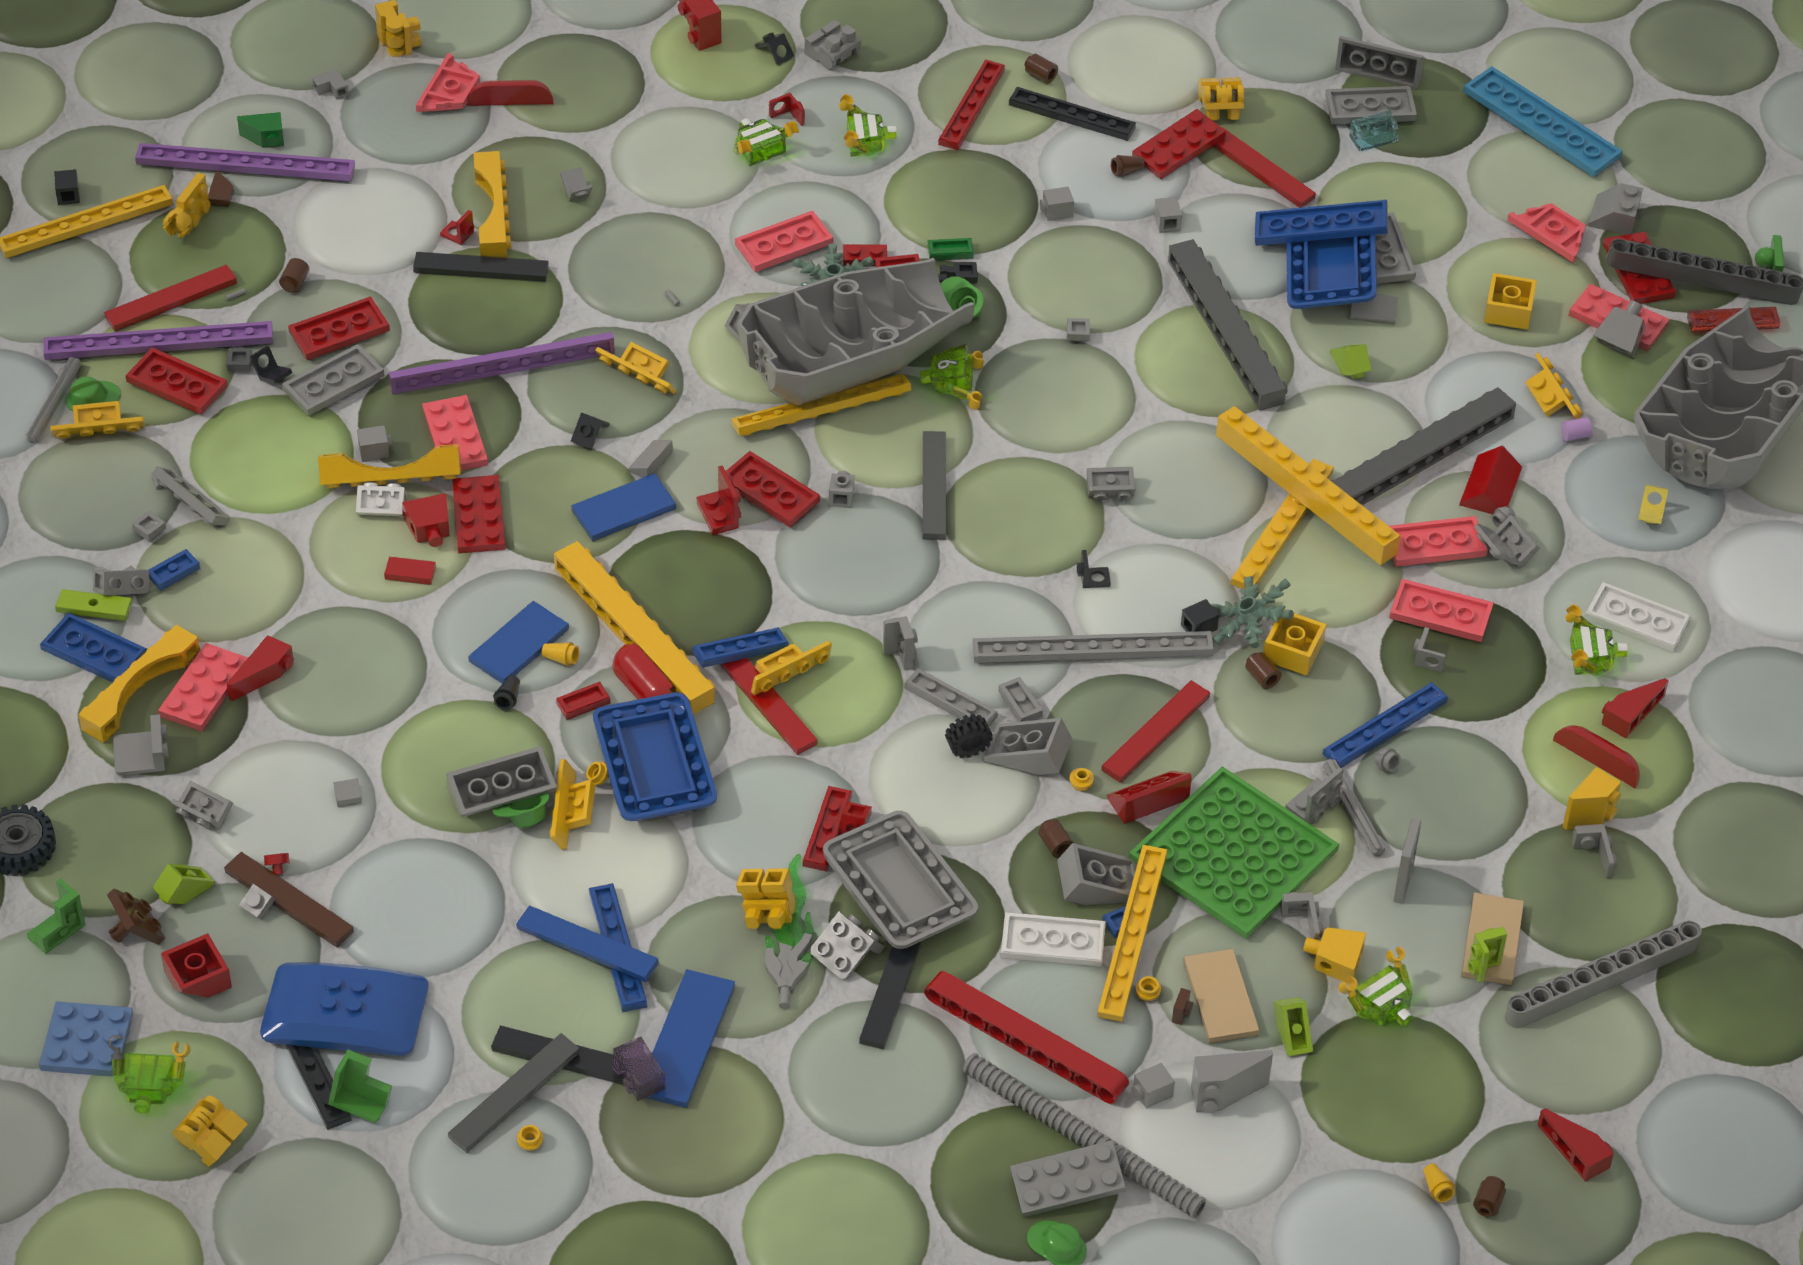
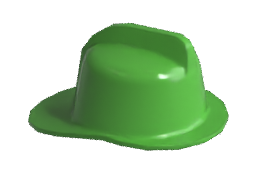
M950 277L940 284L944 296L953 311L972 302L974 304L973 318L982 315L983 294L967 280L961 277Z
M81 377L72 383L70 392L65 400L66 406L69 410L73 411V405L118 401L121 395L118 386L112 382L98 381L92 377Z
M543 793L495 807L493 814L499 817H510L514 825L519 828H530L545 819V804L549 800V794Z
M1044 1220L1031 1226L1027 1233L1029 1247L1054 1265H1080L1086 1257L1087 1248L1085 1242L1075 1227L1069 1224Z

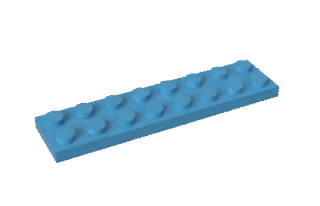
M1492 66L1464 85L1463 92L1593 177L1622 157L1623 151Z

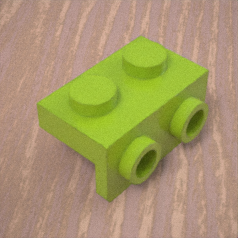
M1504 927L1489 928L1483 932L1476 933L1474 936L1473 945H1471L1470 960H1468V969L1471 975H1475L1478 983L1484 982L1487 968L1501 965L1507 938Z

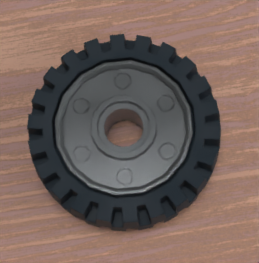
M22 804L21 809H18L17 805H11L12 810H8L6 806L1 808L2 813L0 814V870L3 875L7 876L10 871L12 876H18L19 871H22L23 875L29 874L28 869L35 872L38 870V864L43 867L47 864L46 859L50 860L52 858L56 845L53 825L48 815L45 816V812L42 810L38 811L34 806L28 809L27 805Z

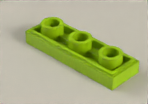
M62 589L55 608L56 612L59 613L69 612L74 615L126 621L132 606V598Z

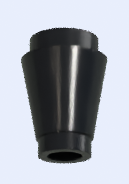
M508 676L493 695L495 705L502 710H509L516 705L520 680L516 676Z

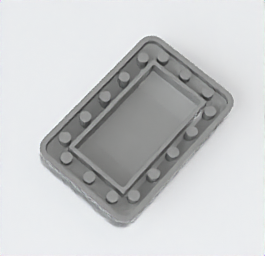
M891 812L827 841L823 846L824 857L840 881L877 930L895 948H908L971 919L978 912V904L974 897L907 812Z

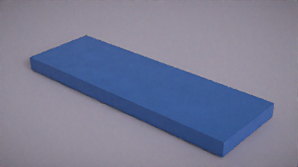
M1387 200L1256 212L1255 216L1256 246L1388 234Z
M686 969L637 1089L638 1096L684 1108L688 1107L734 991L735 981Z

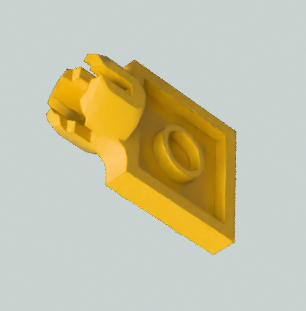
M197 172L176 199V208L170 211L164 218L163 229L168 235L175 236L178 232V239L183 238L186 234L189 235L192 229L197 227L202 216L209 211L208 185L206 184V176Z

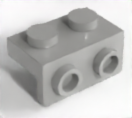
M1133 467L1087 468L1088 497H1094L1095 500H1104L1117 496V499H1129L1131 496H1134L1136 485H1134Z
M907 616L885 620L883 623L884 655L898 653L904 670L913 669L914 659L917 658L914 643L918 642L915 628L911 629Z
M189 781L179 801L175 799L171 801V804L177 807L176 813L189 819L190 815L197 818L196 823L207 829L210 826L220 829L234 804L230 800L192 781Z

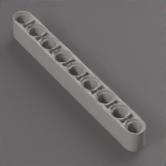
M1694 921L1681 922L1517 993L1508 1000L1505 1020L1508 1025L1514 1028L1524 1027L1687 956L1697 950L1702 929Z

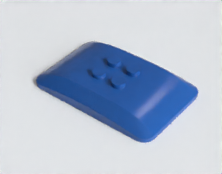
M1375 235L1287 243V303L1290 308L1304 309L1371 301L1376 297Z
M679 692L602 706L594 711L593 722L616 804L623 819L627 821L649 819L709 807L716 802L717 791L686 695Z
M316 962L284 963L276 971L261 1024L260 1035L264 1041L269 1043L346 1051L349 1049L356 1052L404 1056L412 1052L415 1046L428 993V981L420 975L375 967Z

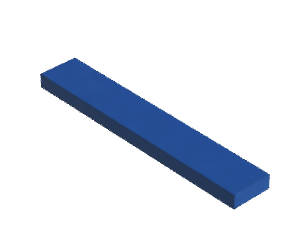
M1431 682L1324 748L1323 755L1327 759L1336 760L1339 767L1342 768L1447 703L1448 696Z
M614 884L589 888V895L600 935L631 947ZM610 968L622 1012L647 1008V1000L641 980Z
M530 905L516 923L517 929L644 982H647L659 964L657 957Z

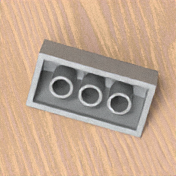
M1340 36L1335 70L1394 85L1410 86L1411 89L1417 90L1424 73L1426 58L1423 55Z
M541 746L447 773V789L453 806L461 817L557 790Z

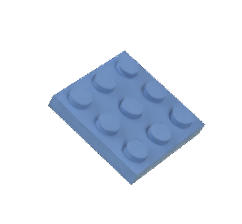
M56 1001L39 1064L40 1070L118 1077L116 1076L115 1059H111L114 1050L109 1047L108 1041L113 1035H120L123 1040L114 1038L112 1045L120 1047L121 1053H124L134 1014L133 1008Z

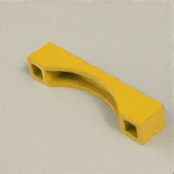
M499 151L473 153L475 183L489 195L493 202V208L489 217L479 227L480 256L507 258V249H511L510 235L506 236V233H510L509 220H505V218H509L508 205H503V203H508L507 190H502V188H507L506 175H501V173H505V160H500Z
M459 444L435 446L428 454L417 461L392 468L365 465L344 453L320 454L318 456L320 485H326V488H338L341 483H350L351 487L364 485V482L373 481V483L381 485L387 484V480L396 479V483L410 482V478H419L420 481L434 480L433 476H443V479H455L462 472Z
M177 624L170 631L165 632L157 643L150 646L144 655L137 661H134L106 690L100 692L93 702L81 710L80 714H78L81 730L100 742L105 743L120 729L123 709L137 689L158 675L185 668L195 659L200 651L198 637Z

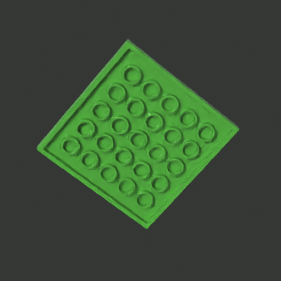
M1222 766L1131 850L1129 858L1138 864L1142 845L1167 849V857L1160 881L1247 939L1281 906L1282 894L1296 892L1338 851L1339 843Z

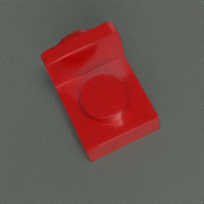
M848 802L841 813L839 835L866 824L871 816L872 806Z

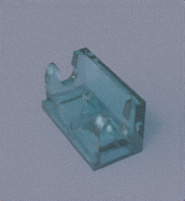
M1389 110L1352 120L1349 137L1360 152L1397 142L1399 136L1394 129H1398L1399 126Z

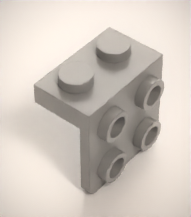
M1510 515L1495 531L1478 523L1474 526L1478 532L1477 537L1484 544L1490 546V553L1498 560L1502 558L1509 565L1515 564L1522 568L1541 548L1513 515Z
M160 714L150 715L151 731L114 736L116 775L165 771V758L169 757L168 744L164 743L163 739H167L168 736L166 724H161Z
M838 911L811 946L810 954L840 979L846 980L869 950L880 955L885 946L879 942L881 937L870 928L865 931L861 927L863 922L856 916L851 914L848 917Z

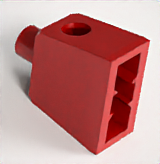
M446 493L402 502L404 521L417 542L428 541L431 547H438L443 543L442 538L450 535Z

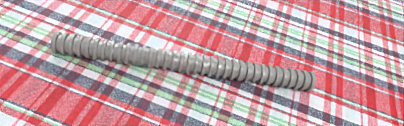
M973 1053L965 1061L963 1066L965 1074H969L972 1079L976 1078V1081L979 1083L983 1082V1086H989L991 1091L996 1090V1094H1002L1004 1099L1009 1098L1010 1103H1015L1018 1108L1022 1107L1024 1112L1029 1111V1115H1035L1037 1120L1042 1119L1043 1124H1048L1051 1129L1055 1128L1057 1133L1062 1132V1136H1068L1070 1141L1075 1140L1076 1145H1082L1083 1148L1111 1141V1138L1104 1137L1102 1132L1098 1133L1097 1129H1091L1089 1124L1084 1125V1121L1078 1120L1075 1115L1071 1117L1070 1112H1064V1108H1058L1056 1103L1051 1104L1050 1099H1045L1042 1094L1038 1095V1092L1035 1090L1031 1091L1029 1086L1025 1087L1023 1082L1018 1083V1079L1012 1078L1010 1074L1005 1075L1004 1070H999L996 1065L992 1066V1063L986 1062L985 1058H979L977 1053ZM1113 1141L1122 1174H1129L1131 1180L1135 1179L1136 1183H1142L1144 1188L1149 1187L1150 1192H1156L1158 1197L1163 1196V1200H1169L1171 1205L1176 1204L1177 1209H1183L1185 1214L1190 1213L1191 1218H1196L1201 1214L1206 1204L1205 1197H1199L1197 1192L1192 1193L1190 1188L1185 1189L1184 1184L1179 1185L1178 1180H1172L1170 1175L1165 1176L1163 1171L1158 1172L1156 1166L1151 1167V1163H1145L1143 1158L1138 1159L1137 1154H1131L1129 1149L1124 1150V1146H1118V1143Z

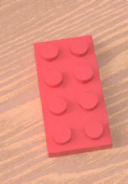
M813 210L735 238V246L754 272L824 248L828 244H833V236Z
M1590 283L1570 308L1568 316L1598 329L1614 307L1626 310L1630 301ZM1642 307L1638 317L1642 318L1646 325L1639 348L1649 351L1667 328L1670 319Z
M467 395L422 403L423 413L434 447L438 445L459 444L462 471L488 466L486 452Z
M1476 516L1390 525L1389 527L1400 535L1398 552L1393 557L1395 567L1486 557L1488 551L1486 544L1477 537L1478 532L1474 528L1478 523Z
M1401 579L1389 618L1482 642L1494 602Z
M205 643L159 708L158 713L160 717L202 732L228 695L227 682L248 657Z

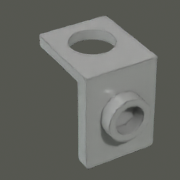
M581 167L560 173L569 201L590 195L593 187L592 185H587Z
M1425 627L1421 639L1416 638L1413 652L1416 653L1414 665L1442 672L1446 655L1425 649L1429 634V628ZM1434 657L1439 661V663L1431 664L1426 660V658Z

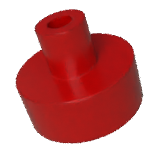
M289 853L264 855V865H272L273 873L276 875L283 874L282 864L290 863Z

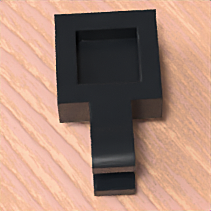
M954 262V266H939L940 274H938V279L940 283L950 277H961L971 284H977L978 272L976 262Z

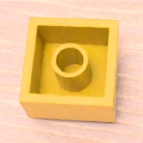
M1492 273L1484 323L1528 330L1537 280Z
M1294 613V617L1291 620L1279 617L1278 622L1274 623L1265 640L1263 653L1274 665L1307 676L1324 644L1327 624Z

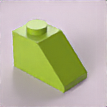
M1351 344L1330 349V353L1343 376L1351 375V379L1364 377V372L1371 371L1366 344Z
M167 864L153 889L160 895V900L166 904H185L211 888L215 881L202 867Z
M1299 997L1273 1001L1277 1028L1287 1056L1313 1052L1306 1001Z

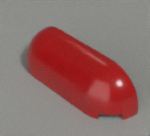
M537 80L483 81L475 85L468 96V106L554 104L550 89L544 83Z
M628 643L618 649L613 658V671L637 700L671 693L670 688L673 687L671 682L635 643L629 645Z
M1566 726L1555 733L1553 741L1631 787H1637L1640 778L1639 766L1635 758L1628 752L1582 726Z

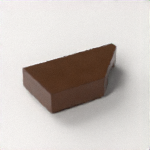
M216 171L208 194L210 205L229 206L234 193L233 185L219 171Z

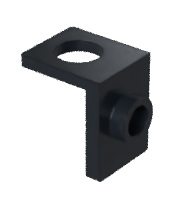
M774 32L764 35L762 37L763 40L755 44L756 48L768 46L777 65L794 57V53L784 33L774 35ZM779 45H783L786 48V55L784 57H780L777 54V47Z
M265 346L250 356V360L261 381L275 384L293 373L291 368L277 365L269 346ZM265 354L269 361L267 366L262 368L259 366L258 360L261 355Z
M581 412L571 442L592 449L601 424L609 426L610 423Z
M1082 550L1081 562H1077V576H1081L1082 587H1110L1108 567L1089 568L1087 551ZM1099 573L1105 578L1097 582L1092 580L1091 576Z

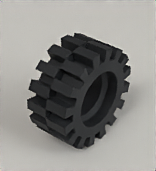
M971 714L969 718L967 715H964L962 720L956 719V723H951L949 725L950 728L946 729L947 734H945V738L950 749L956 757L959 755L960 758H964L965 755L967 758H970L971 754L979 755L978 751L984 752L986 750L985 746L989 747L991 745L990 741L993 740L992 732L985 718H982L979 714L977 716Z

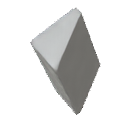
M1377 294L1371 301L1352 303L1350 319L1395 324L1397 297Z
M653 440L628 468V471L642 478L653 474L673 452V441Z

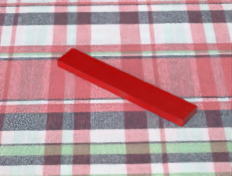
M985 59L939 137L938 145L955 150L960 149L1004 73V64Z
M1224 129L1226 137L1213 145L1215 149L1297 207L1302 208L1315 199L1316 193L1226 129Z
M226 264L104 312L105 318L113 330L117 331L237 284V278Z
M748 658L719 664L796 755L817 745V738L773 687L757 695L751 692L754 677L760 673Z
M1189 681L1102 765L1101 771L1121 783L1210 698V692L1194 681Z

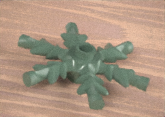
M828 244L829 254L823 253V256L827 259L824 261L826 264L825 269H821L819 263L815 266L811 260L805 263L801 259L795 258L793 262L794 267L803 268L800 270L801 273H811L810 276H820L819 280L810 279L811 282H802L801 286L844 272L866 269L864 267L874 264L873 259L867 257L861 262L855 259L851 266L847 263L846 268L843 269L840 265L842 260H839L843 253H837V244Z
M1249 576L1244 578L1245 589H1240V593L1244 596L1241 597L1242 600H1240L1238 605L1235 602L1232 606L1228 601H1225V606L1211 604L1220 612V618L1227 615L1228 618L1238 615L1237 619L1230 620L1228 625L1219 628V631L1222 632L1212 637L1214 642L1219 645L1225 637L1228 636V639H1231L1235 630L1239 631L1240 625L1246 623L1248 625L1244 629V632H1246L1244 640L1250 639V647L1252 648L1259 647L1258 635H1262L1264 632L1258 627L1263 626L1259 622L1264 616L1267 621L1271 618L1275 622H1278L1279 617L1290 620L1294 617L1293 610H1284L1286 606L1276 607L1273 605L1265 608L1266 604L1274 603V599L1284 595L1282 591L1291 586L1289 581L1284 578L1277 587L1271 585L1268 593L1264 592L1263 598L1257 600L1259 584L1253 585V577Z

